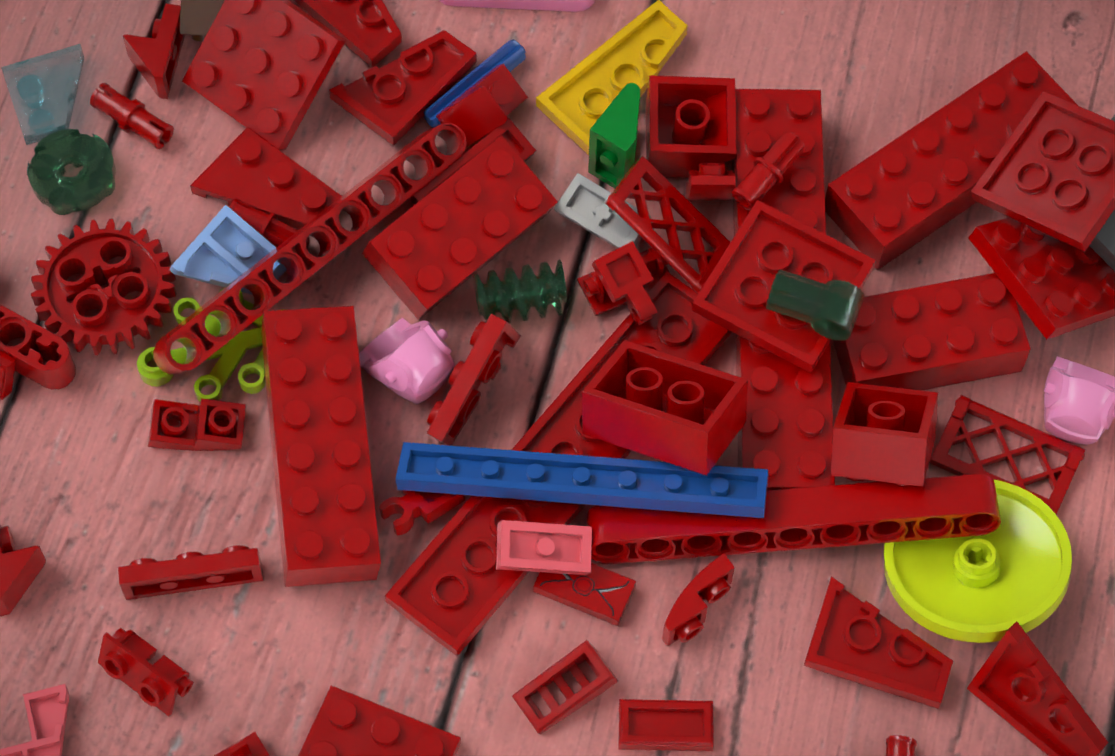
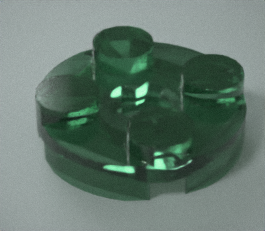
M63 129L51 133L34 148L35 155L31 159V163L28 161L27 175L35 196L43 204L51 207V210L58 215H68L71 212L89 209L100 203L105 197L111 195L115 190L116 166L112 152L107 143L93 133V137L87 134H80L79 129ZM68 164H73L75 168L83 166V169L77 176H62L66 173L65 166Z

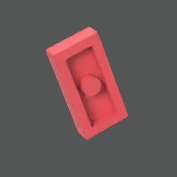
M501 520L497 525L496 569L587 575L591 573L592 527Z

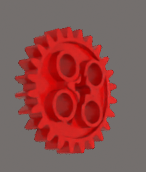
M113 219L108 220L105 229H99L96 221L91 220L90 231L84 233L76 224L73 226L75 237L72 239L67 238L63 234L57 235L61 244L59 249L51 246L45 247L50 261H36L37 269L41 275L31 277L34 289H36V291L31 293L34 305L38 306L35 310L39 320L45 321L46 330L52 333L58 332L57 336L61 337L66 343L73 339L77 352L80 353L89 343L92 346L94 355L98 356L102 346L109 344L112 353L117 354L119 342L125 341L131 349H134V336L139 334L147 340L151 339L148 326L151 324L162 328L164 324L159 312H172L170 300L167 298L176 297L177 293L172 283L176 280V276L169 270L171 265L168 252H162L159 239L149 242L147 229L143 228L134 235L132 224L129 221L124 224L121 230H116ZM113 257H124L119 263H107ZM83 274V277L78 281H67L72 275ZM102 285H107L106 288H102V289H101L100 286H102ZM130 292H142V294L135 299L130 300L124 298ZM89 310H101L100 313L94 317L83 316Z

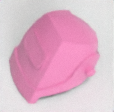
M401 318L359 352L360 366L371 377L382 382L397 395L415 404H419L435 394L445 384L455 364L450 355L451 349L444 342L448 337L447 332L444 329L436 331L429 321H421L411 325L404 318Z
M1057 356L1049 370L1044 388V423L1046 431L1067 442L1083 445L1093 444L1098 441L1106 429H1109L1115 418V377Z

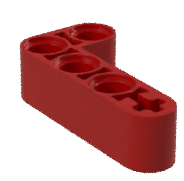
M0 305V351L16 359L15 371L51 390L62 389L68 386L76 375V366L67 343L54 333ZM24 338V341L17 346H7L13 339Z

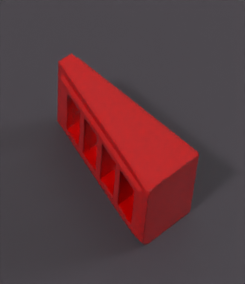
M586 640L513 694L512 697L537 733L542 734L617 683L618 679L595 647ZM584 661L588 663L597 676L591 683L578 666ZM569 671L582 687L576 694L563 677ZM552 682H555L567 699L561 705H559L547 688ZM537 692H539L552 711L546 716L542 714L531 698Z

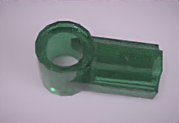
M779 269L771 287L766 309L811 323L812 328L826 338L846 340L849 339L864 300V293L857 286L846 281L831 280L823 284Z

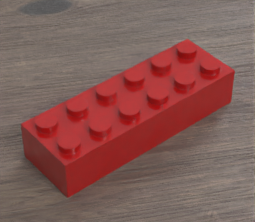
M1026 51L829 183L825 197V212L861 253L876 260L874 267L878 271L977 203L972 197L971 190L1043 91L1075 105L1077 104Z
M354 306L263 311L261 336L285 587L377 580L381 558Z

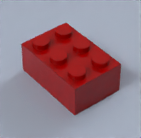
M624 340L582 391V434L707 476L746 423L748 379Z

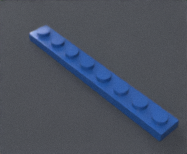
M403 442L396 474L397 490L764 518L768 469L714 465L706 476L661 461Z

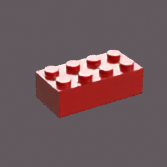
M501 135L370 240L362 254L414 316L420 320L543 219L558 201Z
M995 273L856 298L832 337L845 385H847V382L921 391L1022 372L1031 350L1016 300Z

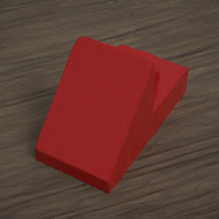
M165 3L162 18H156L154 21L152 38L128 34L123 35L128 57L157 96L162 99H168L185 34H180L181 6Z
M501 64L448 105L436 117L441 124L453 123L459 126L466 136L467 148L509 120L507 115L523 103L528 96L506 66Z
M1 525L0 616H4L12 612L44 567L46 558L40 546L15 550L9 526L1 527Z

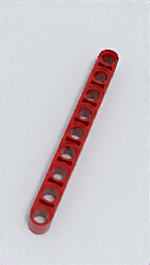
M442 123L421 133L160 338L153 351L157 367L168 374H179L198 367L262 316L263 311H268L458 160L465 152L467 146L463 130L453 123ZM436 135L441 137L446 143L447 151L445 155L439 152L435 145ZM405 160L409 161L415 168L416 175L414 180L410 179L404 172L403 165ZM373 185L378 186L384 194L383 205L377 204L374 201L371 193ZM341 210L347 212L352 219L350 231L344 229L339 222ZM308 236L314 237L320 245L318 257L313 256L307 250L306 240ZM276 261L284 265L287 270L285 283L279 282L273 274V266ZM242 288L248 289L254 296V305L251 310L246 309L239 300V293ZM208 314L214 315L221 324L220 334L217 337L208 333L205 327V320ZM174 341L182 343L187 350V358L183 364L177 363L171 356L170 349Z
M983 474L925 478L923 487L914 485L900 486L895 483L880 481L767 490L764 518L600 505L592 507L587 513V526L592 527L591 559L602 564L721 556L723 553L725 555L980 536L994 532L1001 524L994 480L990 476Z

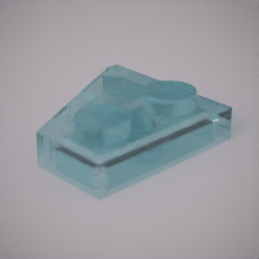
M80 44L1 67L26 145L68 133L84 62V55Z

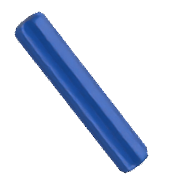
M514 39L506 42L424 111L426 122L432 128L440 125L441 123L436 115L496 66L504 64L509 72H511L525 60L526 51L524 47Z

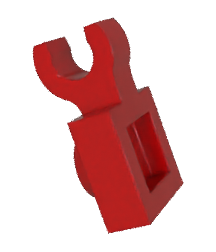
M633 241L593 261L592 266L613 303L625 297L630 314L638 326L654 318L653 315L658 313L657 309L644 289L645 286L653 282L654 278Z

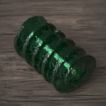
M560 259L557 260L555 273L552 272L547 262H541L538 275L536 276L528 264L522 267L519 279L512 267L505 269L503 281H500L494 270L488 271L485 284H483L477 273H473L478 312L480 316L484 317L486 322L490 314L496 316V313H500L503 319L511 324L513 310H518L523 321H528L532 307H535L541 319L546 318L548 305L551 304L558 316L563 315L565 302H567V290Z

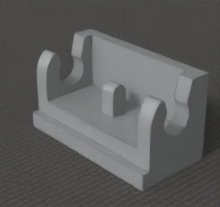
M577 173L554 207V210L617 249L631 241L634 242L637 248L642 237L605 204L611 192ZM626 202L638 214L637 208Z

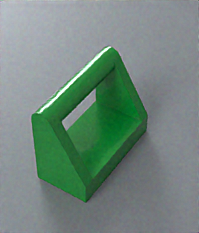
M629 83L624 86L590 129L588 172L616 189L635 163L641 90L635 83Z

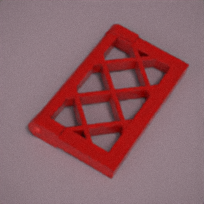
M643 155L635 161L605 202L612 211H615L677 271L697 294L730 244V241ZM641 178L656 192L643 191ZM627 198L635 199L638 214L625 202ZM646 200L659 202L663 220L650 219ZM671 207L683 219H685L687 223L674 221ZM652 228L665 229L669 244ZM677 231L690 232L694 250L681 249ZM702 237L714 248L713 252H705ZM684 259L697 260L699 273H697Z
M960 395L955 401V408L929 463L955 475L983 474L990 476L993 480L1018 486L1041 499L1057 515L1078 465L1085 457L1084 452L1086 449L1068 443L977 403L966 396ZM969 413L989 422L990 426L968 432L963 420L966 414ZM1001 429L1026 438L1032 444L1009 451ZM994 432L1002 454L980 461L971 439ZM965 442L973 463L969 464L948 455L951 446ZM1046 447L1067 456L1064 466L1051 470L1042 448ZM1035 451L1044 472L1022 479L1013 457ZM1006 460L1015 482L1011 483L984 471L983 467ZM1048 479L1053 491L1050 498L1047 499L1027 490L1025 486Z

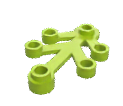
M240 290L239 300L246 309L251 310L254 304L244 300ZM186 297L176 302L173 310L178 324L187 318L180 315L184 309L191 308L196 311L200 308L199 303L195 299ZM208 314L205 320V327L208 333L217 337L220 334L221 324L217 318ZM263 315L252 323L258 328L241 331L205 360L220 357L210 374L199 377L194 384L195 394L199 402L201 398L220 401L223 395L222 388L247 350L262 346L261 328ZM151 347L139 355L137 368L143 382L150 386H162L168 383L174 374H168L159 367H149L147 365L150 360L154 359L153 351L155 347ZM185 347L171 350V356L177 363L183 364L187 358V350ZM263 348L254 363L243 365L238 372L240 387L246 393H258L266 385ZM249 374L260 376L259 380L255 383L244 381L245 377ZM207 385H213L216 387V390L210 395H205L201 393L202 388Z

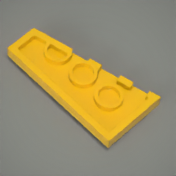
M657 0L536 97V107L589 155L591 127L627 84H637L641 89L640 97L648 88L649 75L657 76L687 35L688 25L660 0Z

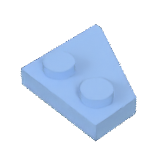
M225 205L171 265L169 270L175 275L227 287L276 247ZM276 261L273 266V274L278 280L286 271V268ZM241 289V292L253 295L248 289Z

